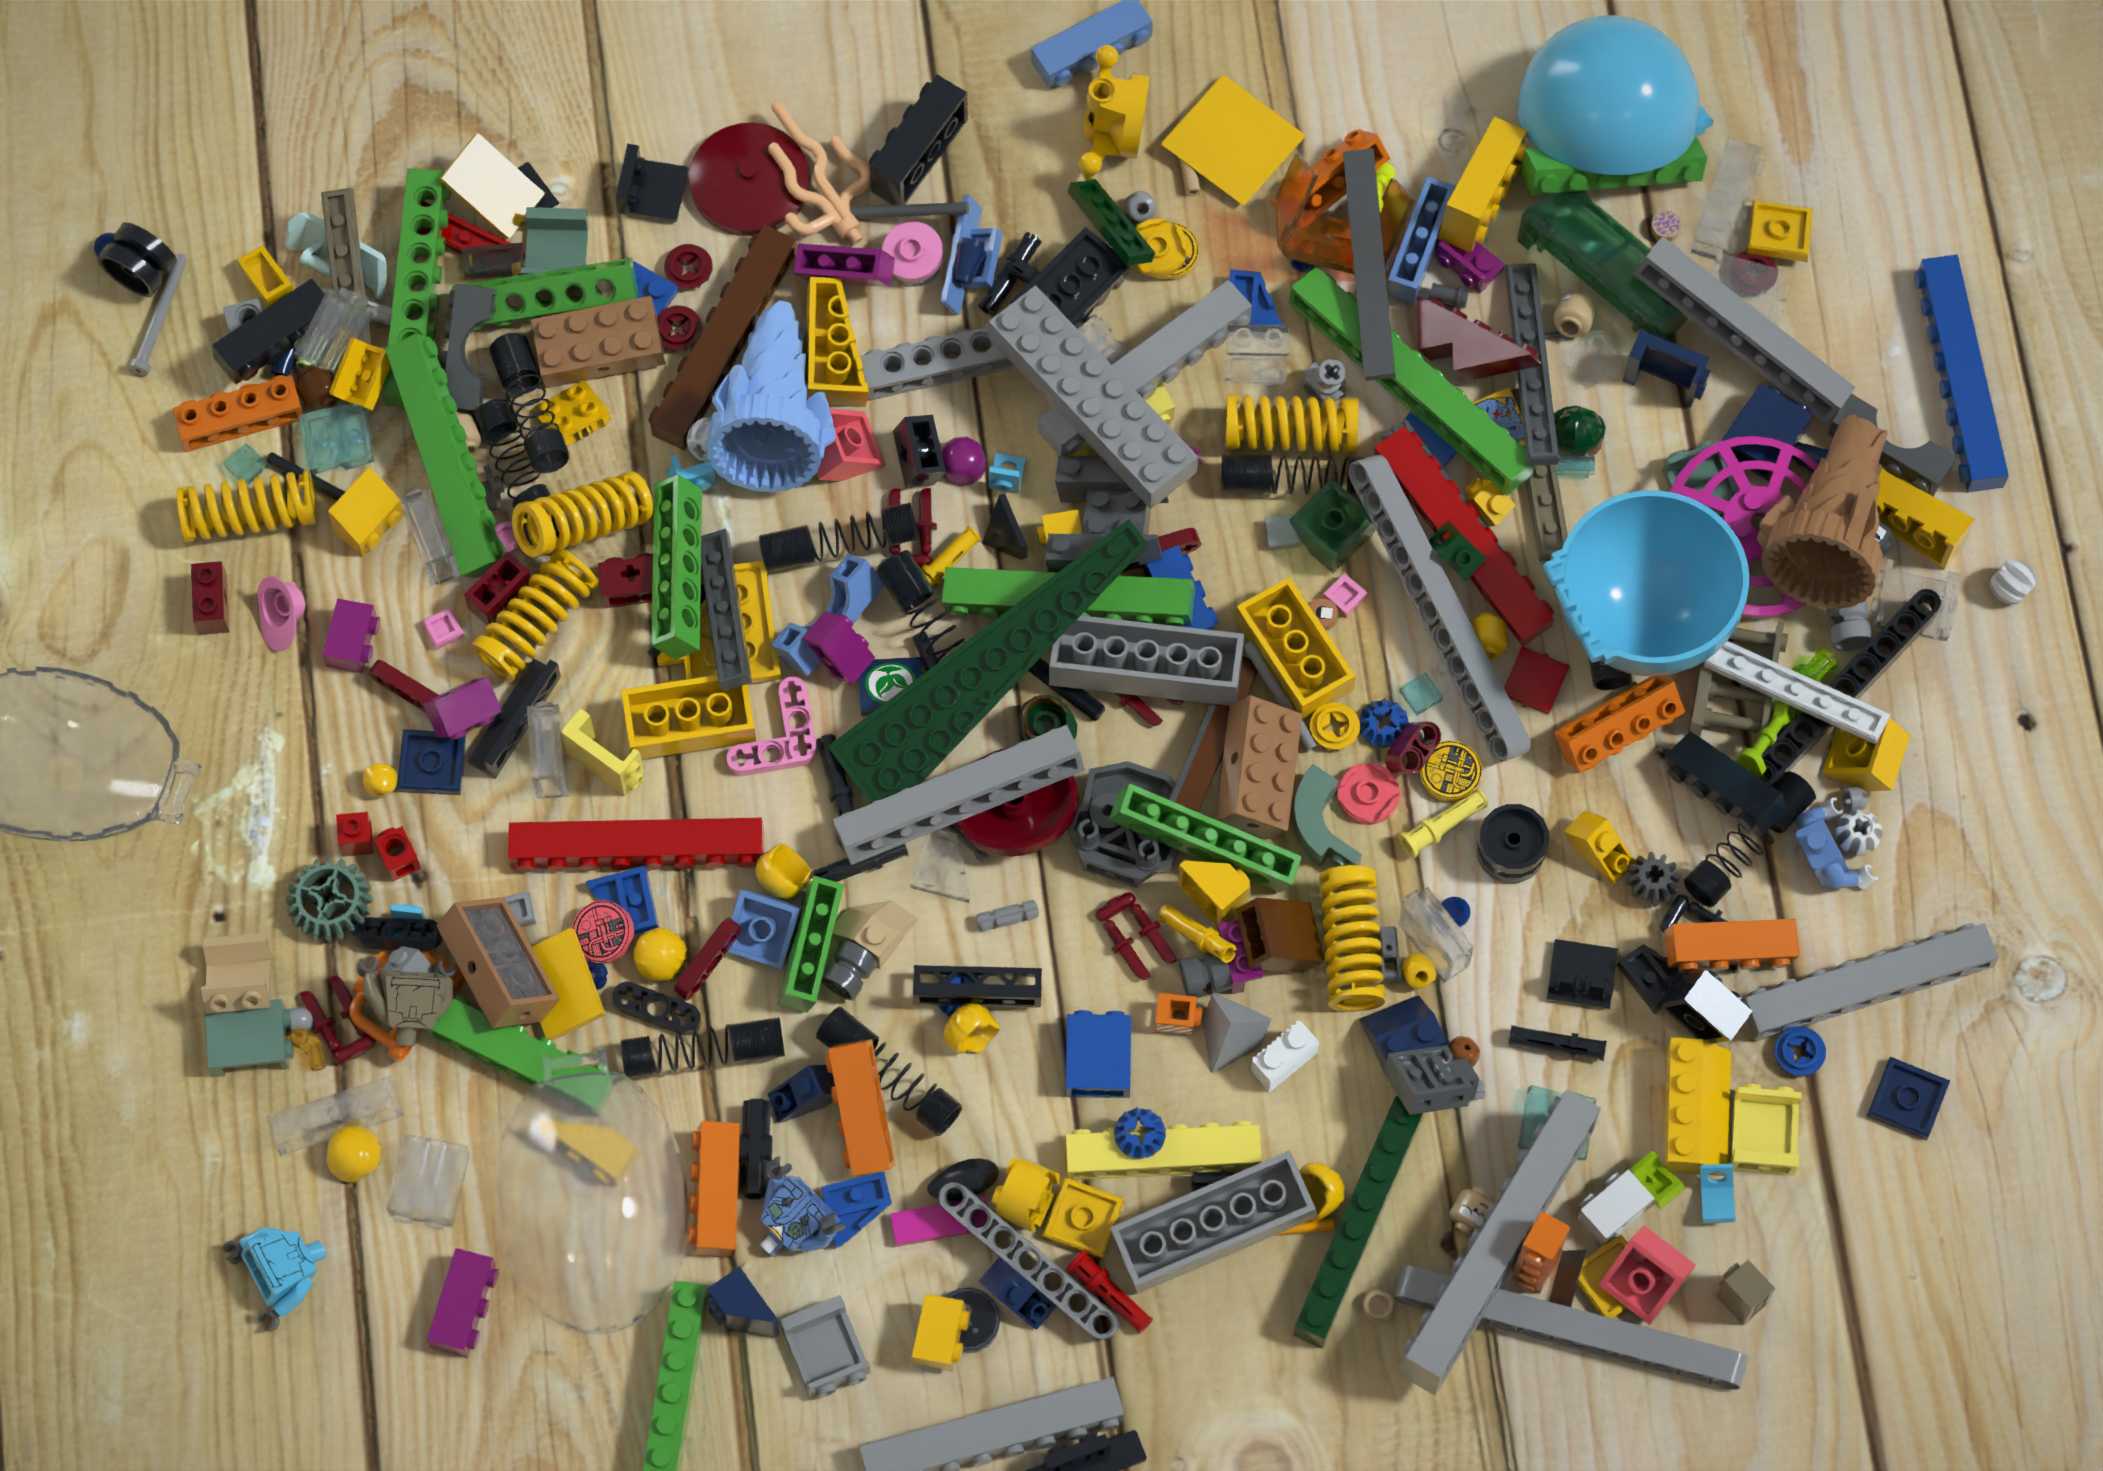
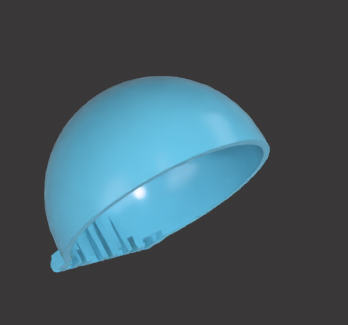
M1618 15L1585 18L1566 26L1549 38L1536 52L1525 71L1517 105V115L1521 128L1527 130V138L1538 149L1549 157L1570 167L1606 175L1637 174L1663 167L1679 158L1690 147L1695 136L1704 134L1706 128L1711 127L1713 124V119L1700 106L1695 75L1680 48L1667 35L1650 24Z
M1634 491L1612 497L1600 503L1576 523L1569 533L1562 550L1552 553L1551 560L1542 565L1551 585H1557L1554 590L1558 596L1567 625L1575 638L1584 647L1592 663L1601 661L1614 669L1640 676L1676 674L1689 670L1713 656L1736 629L1745 608L1749 589V569L1746 555L1731 527L1716 512L1704 504L1687 496L1666 491Z

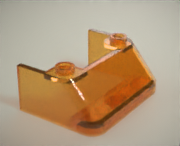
M1294 154L1275 198L1278 248L1289 259L1354 274L1350 220L1347 221L1304 210L1318 175L1299 154ZM1393 178L1390 179L1382 197L1384 205L1380 214L1385 266L1415 203L1413 197Z

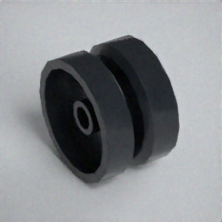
M123 222L112 237L115 244L106 245L97 258L98 263L110 277L128 290L144 297H152L162 283L160 276H167L176 264V256L166 244L149 231L135 224Z
M1506 804L1495 808L1485 817L1477 841V858L1482 869L1493 879L1503 883H1520L1531 879L1541 869L1549 845V830L1544 819L1534 809L1522 804Z

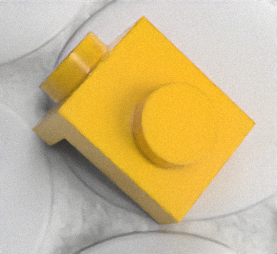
M1477 478L1465 488L1466 493L1463 495L1490 527L1497 526L1516 506L1509 496H1506L1488 479Z

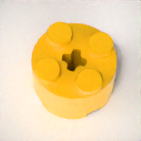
M1013 1157L1006 1169L1008 1177L1004 1186L999 1185L992 1198V1204L997 1205L995 1212L1002 1219L1034 1233L1036 1232L1034 1224L1040 1227L1052 1207L1056 1195L1051 1193V1188L1053 1184L1059 1186L1060 1175L1058 1172L1025 1158L1017 1159Z

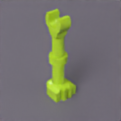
M1778 700L1771 722L1767 727L1759 731L1754 745L1751 748H1744L1736 757L1738 764L1756 776L1763 775L1767 769L1761 755L1767 747L1773 746L1776 742L1777 733L1780 729L1797 718L1796 712H1788L1790 705Z

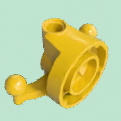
M1103 45L1096 51L1095 59L1100 66L1099 76L1090 83L1088 88L1087 106L1089 109L1084 114L1082 133L1087 140L1093 142V147L1090 152L1081 155L1078 161L1079 169L1082 171L1085 180H1091L1093 175L1101 170L1102 162L1107 155L1137 159L1150 75L1132 72V75L1127 80L1114 78L1110 68L1118 62L1119 54L1115 47L1111 45Z

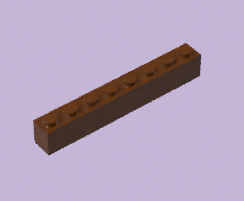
M765 224L759 233L755 232L748 246L749 252L745 258L741 257L738 260L734 270V278L731 283L726 282L723 286L718 306H713L710 309L706 318L707 325L703 332L698 331L695 335L691 353L688 357L684 356L677 369L678 375L674 382L670 381L667 384L663 393L664 400L660 407L655 406L649 416L648 422L650 423L652 436L684 451L688 445L686 437L691 425L705 416L717 388L729 374L745 346L750 332H753L756 316H761L762 312L766 309L796 256L797 240Z

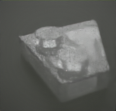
M937 830L924 836L910 883L911 889L970 903V891L958 834Z

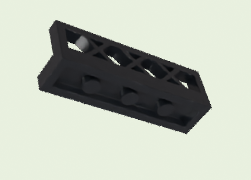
M533 658L502 706V712L496 715L494 721L469 757L468 762L471 766L495 779L497 778L560 680L561 674L558 663L550 659L547 665Z
M914 965L913 1005L962 1006L975 1003L982 1006L1041 1008L1042 968ZM920 974L935 975L941 983H920ZM957 975H966L973 984H955L950 982ZM989 976H998L1005 985L982 984V982ZM1006 976H1014V977L1009 980ZM1021 977H1035V985H1014V983Z

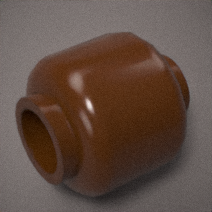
M311 364L297 375L296 390L310 409L317 410L323 408V410H328L339 401L337 397L329 394L335 376L327 366Z

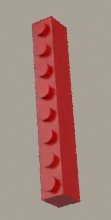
M1403 426L1374 447V456L1382 455L1386 458L1405 496L1434 533L1447 521H1450L1487 558L1469 579L1497 615L1506 623L1507 628L1521 646H1526L1553 626L1554 618L1552 615L1555 614L1554 610L1545 599L1539 600L1533 592L1536 588L1527 575L1521 576L1515 569L1517 563L1508 551L1502 552L1497 546L1498 539L1494 532L1488 526L1483 528L1477 520L1479 514L1473 505L1469 502L1465 504L1459 497V494H1461L1460 489L1451 478L1445 479L1440 472L1442 467L1438 460L1432 454L1428 457L1421 448L1424 444L1415 431L1409 432ZM1450 532L1443 535L1440 541L1444 542L1448 538Z
M762 817L509 822L508 860L511 869H516L519 872H532L535 868H547L550 871L561 872L573 867H579L583 871H594L598 867L627 870L630 866H645L648 870H656L662 866L673 865L678 869H690L693 865H706L708 868L717 869L723 868L725 864H738L742 868H752L756 866L758 859L764 854Z

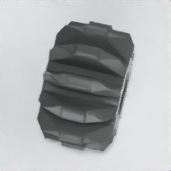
M1649 852L1647 860L1639 855L1636 858V864L1629 865L1628 872L1630 876L1626 878V884L1633 886L1630 890L1631 896L1641 895L1639 901L1641 905L1647 899H1651V904L1655 907L1659 903V898L1663 902L1668 903L1671 899L1670 894L1678 892L1679 887L1676 883L1680 881L1681 876L1679 873L1673 872L1677 866L1675 862L1665 863L1667 858L1665 854H1662L1659 860L1655 859L1653 852ZM1650 875L1655 876V881L1659 879L1658 883H1652V878L1648 879Z

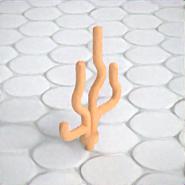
M781 102L773 103L772 111L793 140L814 155V180L824 195L802 189L797 183L796 170L789 158L777 143H771L768 146V151L782 169L785 186L789 193L795 199L818 206L824 213L823 216L804 224L796 214L789 212L785 216L786 223L795 233L805 236L815 234L832 225L841 239L848 238L853 245L858 244L863 239L858 232L861 224L851 213L849 203L854 197L864 193L871 186V179H869L870 166L864 159L851 153L840 137L833 136L830 139V145L837 155L861 174L860 181L849 186L839 196L825 176L827 155L824 148L816 140L802 132Z

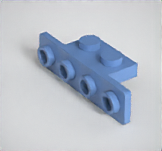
M963 195L962 202L969 203V214H958L956 231L952 237L950 260L946 265L945 284L941 290V303L953 315H960L965 289L992 287L1003 235L998 228L978 229L982 208L970 195ZM963 237L985 243L984 250L986 254L971 285L962 284L954 280L957 244L961 243Z

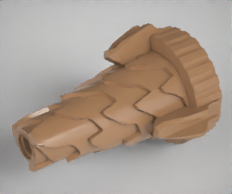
M1857 414L1847 415L1843 418L1834 434L1826 459L1821 457L1818 468L1813 473L1797 504L1795 505L1790 496H1783L1767 512L1759 525L1761 531L1758 534L1757 541L1763 549L1761 561L1767 578L1787 596L1815 607L1835 609L1853 607L1858 603H1863L1867 600V597L1873 594L1883 564V552L1880 549V544L1875 540V535L1879 527L1877 499L1881 483L1878 480L1882 471V465L1879 464V460L1888 432L1887 430L1877 428L1869 420L1858 418Z

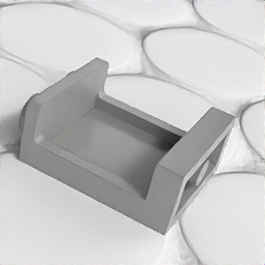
M841 1295L780 1319L781 1328L810 1398L816 1395L818 1398L827 1397L836 1392V1387L846 1383L849 1386L859 1384L867 1379L866 1375L871 1373L870 1365L859 1344Z

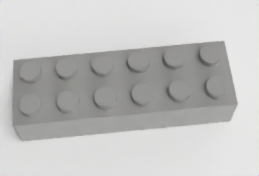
M1081 615L1052 646L1049 665V685L1230 706L1231 703L1237 701L1244 634Z
M1287 1151L1110 1228L1139 1294L1318 1216L1291 1151Z

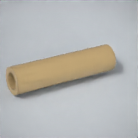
M1180 159L1186 195H1198L1201 190L1197 171Z

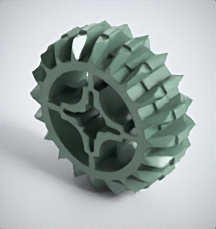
M328 856L326 865H321L320 861L315 859V868L310 869L309 866L304 865L305 875L295 873L294 880L297 884L288 885V890L292 895L286 896V903L290 905L287 912L290 917H294L292 922L295 927L302 926L301 931L304 935L307 936L312 932L314 940L318 941L322 934H324L326 941L331 942L333 934H337L338 938L343 940L344 931L348 930L352 934V931L355 930L354 923L362 924L364 922V918L361 915H370L371 910L367 906V904L373 902L372 895L368 894L371 890L370 884L364 882L366 877L363 872L356 873L357 867L353 863L346 867L345 860L341 858L334 865L332 858ZM327 880L322 886H314L321 881ZM341 881L349 884L354 889L353 900L348 899L346 895L341 893ZM334 895L335 900L333 902L330 900V903H324L325 898L329 900L328 896ZM305 899L311 900L312 904L318 906L317 918L312 917L305 911ZM344 913L342 916L331 920L335 914Z

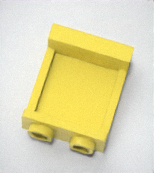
M580 708L561 731L566 754L623 796L630 789L633 791L637 789L644 779L640 752L633 749L627 758L622 761L594 741L595 734L591 716Z
M1744 1084L1742 1087H1737L1733 1098L1730 1158L1733 1170L1795 1175L1799 1167L1797 1141L1801 1092H1794L1793 1088L1784 1086L1776 1087L1774 1090L1762 1089V1086L1758 1084Z

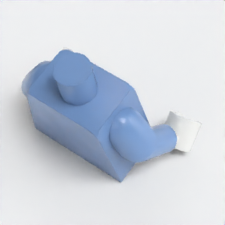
M1835 797L1825 801L1818 807L1799 814L1795 821L1798 830L1794 834L1822 888L1826 886L1831 888L1858 886L1865 890L1878 880V877H1873L1869 874L1873 867L1868 864L1858 872L1849 871L1837 844L1824 822H1828L1843 813V810L1837 811L1833 805V802L1837 801Z

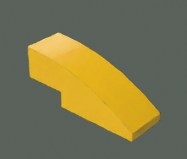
M263 245L237 259L242 271L266 307L271 306L294 290L289 279Z

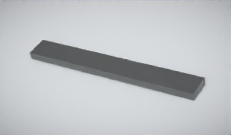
M1374 149L1343 152L1364 378L1365 381L1395 378Z
M1536 263L1507 264L1505 266L1512 337L1515 340L1514 344L1520 347L1523 343L1531 346L1539 352L1536 358L1541 362V366L1517 371L1527 466L1558 465L1559 453Z

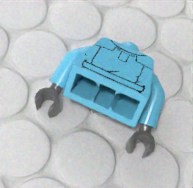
M261 1227L244 1236L238 1244L234 1241H227L223 1245L225 1252L236 1249L235 1254L226 1260L230 1264H238L244 1260L267 1306L274 1307V1310L263 1311L258 1315L259 1322H262L267 1316H272V1324L265 1329L268 1332H272L279 1327L280 1316H287L302 1302L312 1287V1279L317 1271L315 1262L326 1257L325 1249L320 1241L305 1245L296 1231L285 1232L284 1230Z

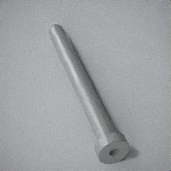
M183 254L176 256L177 262L168 274L136 359H131L128 369L136 375L147 376L151 368L148 364L150 355L187 262L186 256Z

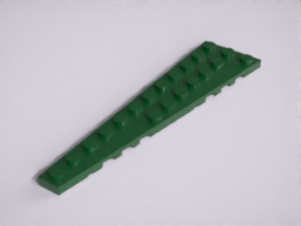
M1129 519L827 746L870 804L876 800L899 793L903 789L923 783L1146 548L1148 543Z

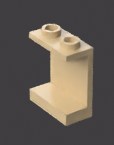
M267 932L204 938L203 952L206 961V986H201V994L205 1013L212 1014L270 1008L271 951Z

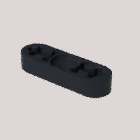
M366 917L362 924L355 922V930L352 931L356 945L362 949L397 950L404 946L418 949L419 951H431L439 947L443 941V937L437 928L438 923L431 919ZM396 931H405L404 934L399 937H390V935Z
M622 982L613 991L614 1005L617 1010L624 1014L673 1032L679 1031L681 1035H692L693 1029L698 1031L701 1026L700 1012L696 1006L633 982ZM628 991H632L633 998L641 1002L642 996H646L642 1003V1010H638L639 1003L629 1000L627 1004H623L620 995H626ZM654 1001H661L666 1005L665 1012L660 1016H653L648 1012L649 1005ZM672 1007H676L675 1014L685 1017L687 1013H691L694 1022H688L686 1026H682L681 1019L673 1015L672 1021H668L672 1014Z

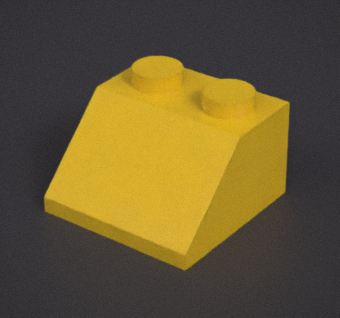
M370 467L363 472L328 510L335 535L362 556L369 550L373 551L378 547L384 533L389 528L396 527L404 513L401 500Z
M1889 718L1876 744L1837 727L1822 774L1825 777L1862 788L1866 791H1893L1911 735L1891 718Z
M1183 861L1179 864L1178 886L1217 928L1218 923L1232 921L1237 917L1236 909L1249 902L1251 887L1249 884L1251 882L1241 869L1235 870L1229 863Z

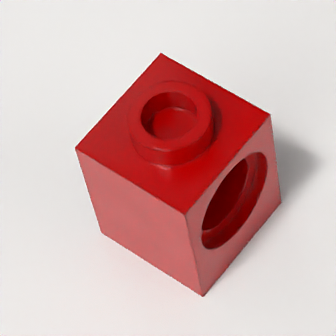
M368 811L337 814L338 846L342 856L374 854L373 829Z
M402 826L397 829L388 828L382 831L377 838L373 839L392 882L421 869L418 857ZM399 846L404 848L403 852L398 856L388 854L393 847Z

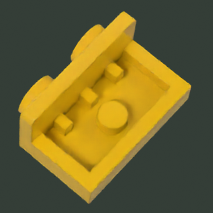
M350 338L329 394L350 404L373 411L387 373L391 368L386 350L356 338Z

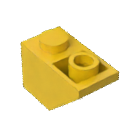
M1584 810L1563 831L1577 853L1611 883L1616 884L1628 871L1629 865L1636 863L1605 817Z

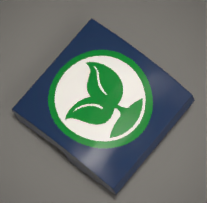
M921 657L874 659L859 676L861 716L870 715L921 676Z

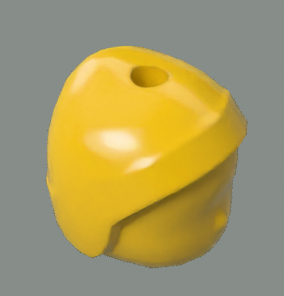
M376 763L366 767L363 774L365 790L374 797H384L391 794L397 785V772L390 765L384 763Z
M1417 952L1405 958L1401 971L1406 982L1411 987L1422 989L1435 981L1436 968L1427 955Z

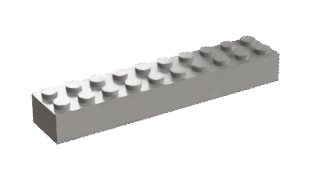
M1568 1089L1562 1098L1558 1096L1554 1098L1547 1111L1549 1114L1544 1124L1540 1122L1532 1135L1529 1149L1522 1151L1515 1164L1517 1167L1513 1175H1508L1499 1191L1501 1194L1497 1200L1498 1204L1492 1202L1483 1217L1485 1220L1481 1226L1482 1231L1476 1228L1467 1244L1469 1247L1465 1253L1466 1258L1461 1255L1459 1256L1451 1270L1450 1284L1448 1285L1444 1282L1435 1297L1436 1302L1432 1308L1434 1311L1432 1312L1428 1309L1418 1325L1420 1328L1416 1334L1417 1339L1411 1337L1407 1342L1400 1364L1404 1365L1401 1375L1403 1378L1436 1396L1518 1259L1522 1245L1540 1212H1546L1595 1130L1601 1110L1600 1107Z

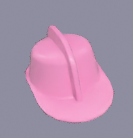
M270 576L261 581L257 591L260 625L266 644L273 650L282 651L287 649L294 640L296 623L305 611V600L295 582L286 583L277 577Z

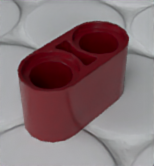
M1428 721L1408 723L1385 756L1386 768L1391 773L1397 775H1414L1418 773L1441 740V731L1437 724ZM1421 729L1424 733V739L1422 742L1419 738V732ZM1404 754L1407 757V764L1405 767L1402 763V757Z

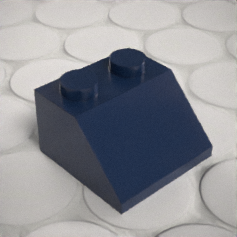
M1419 995L1360 1019L1383 1071H1385L1389 1053L1447 1045V1040L1434 1013Z
M740 1266L707 1288L709 1300L706 1302L710 1308L708 1311L719 1326L724 1323L729 1331L772 1338L780 1335L777 1317Z

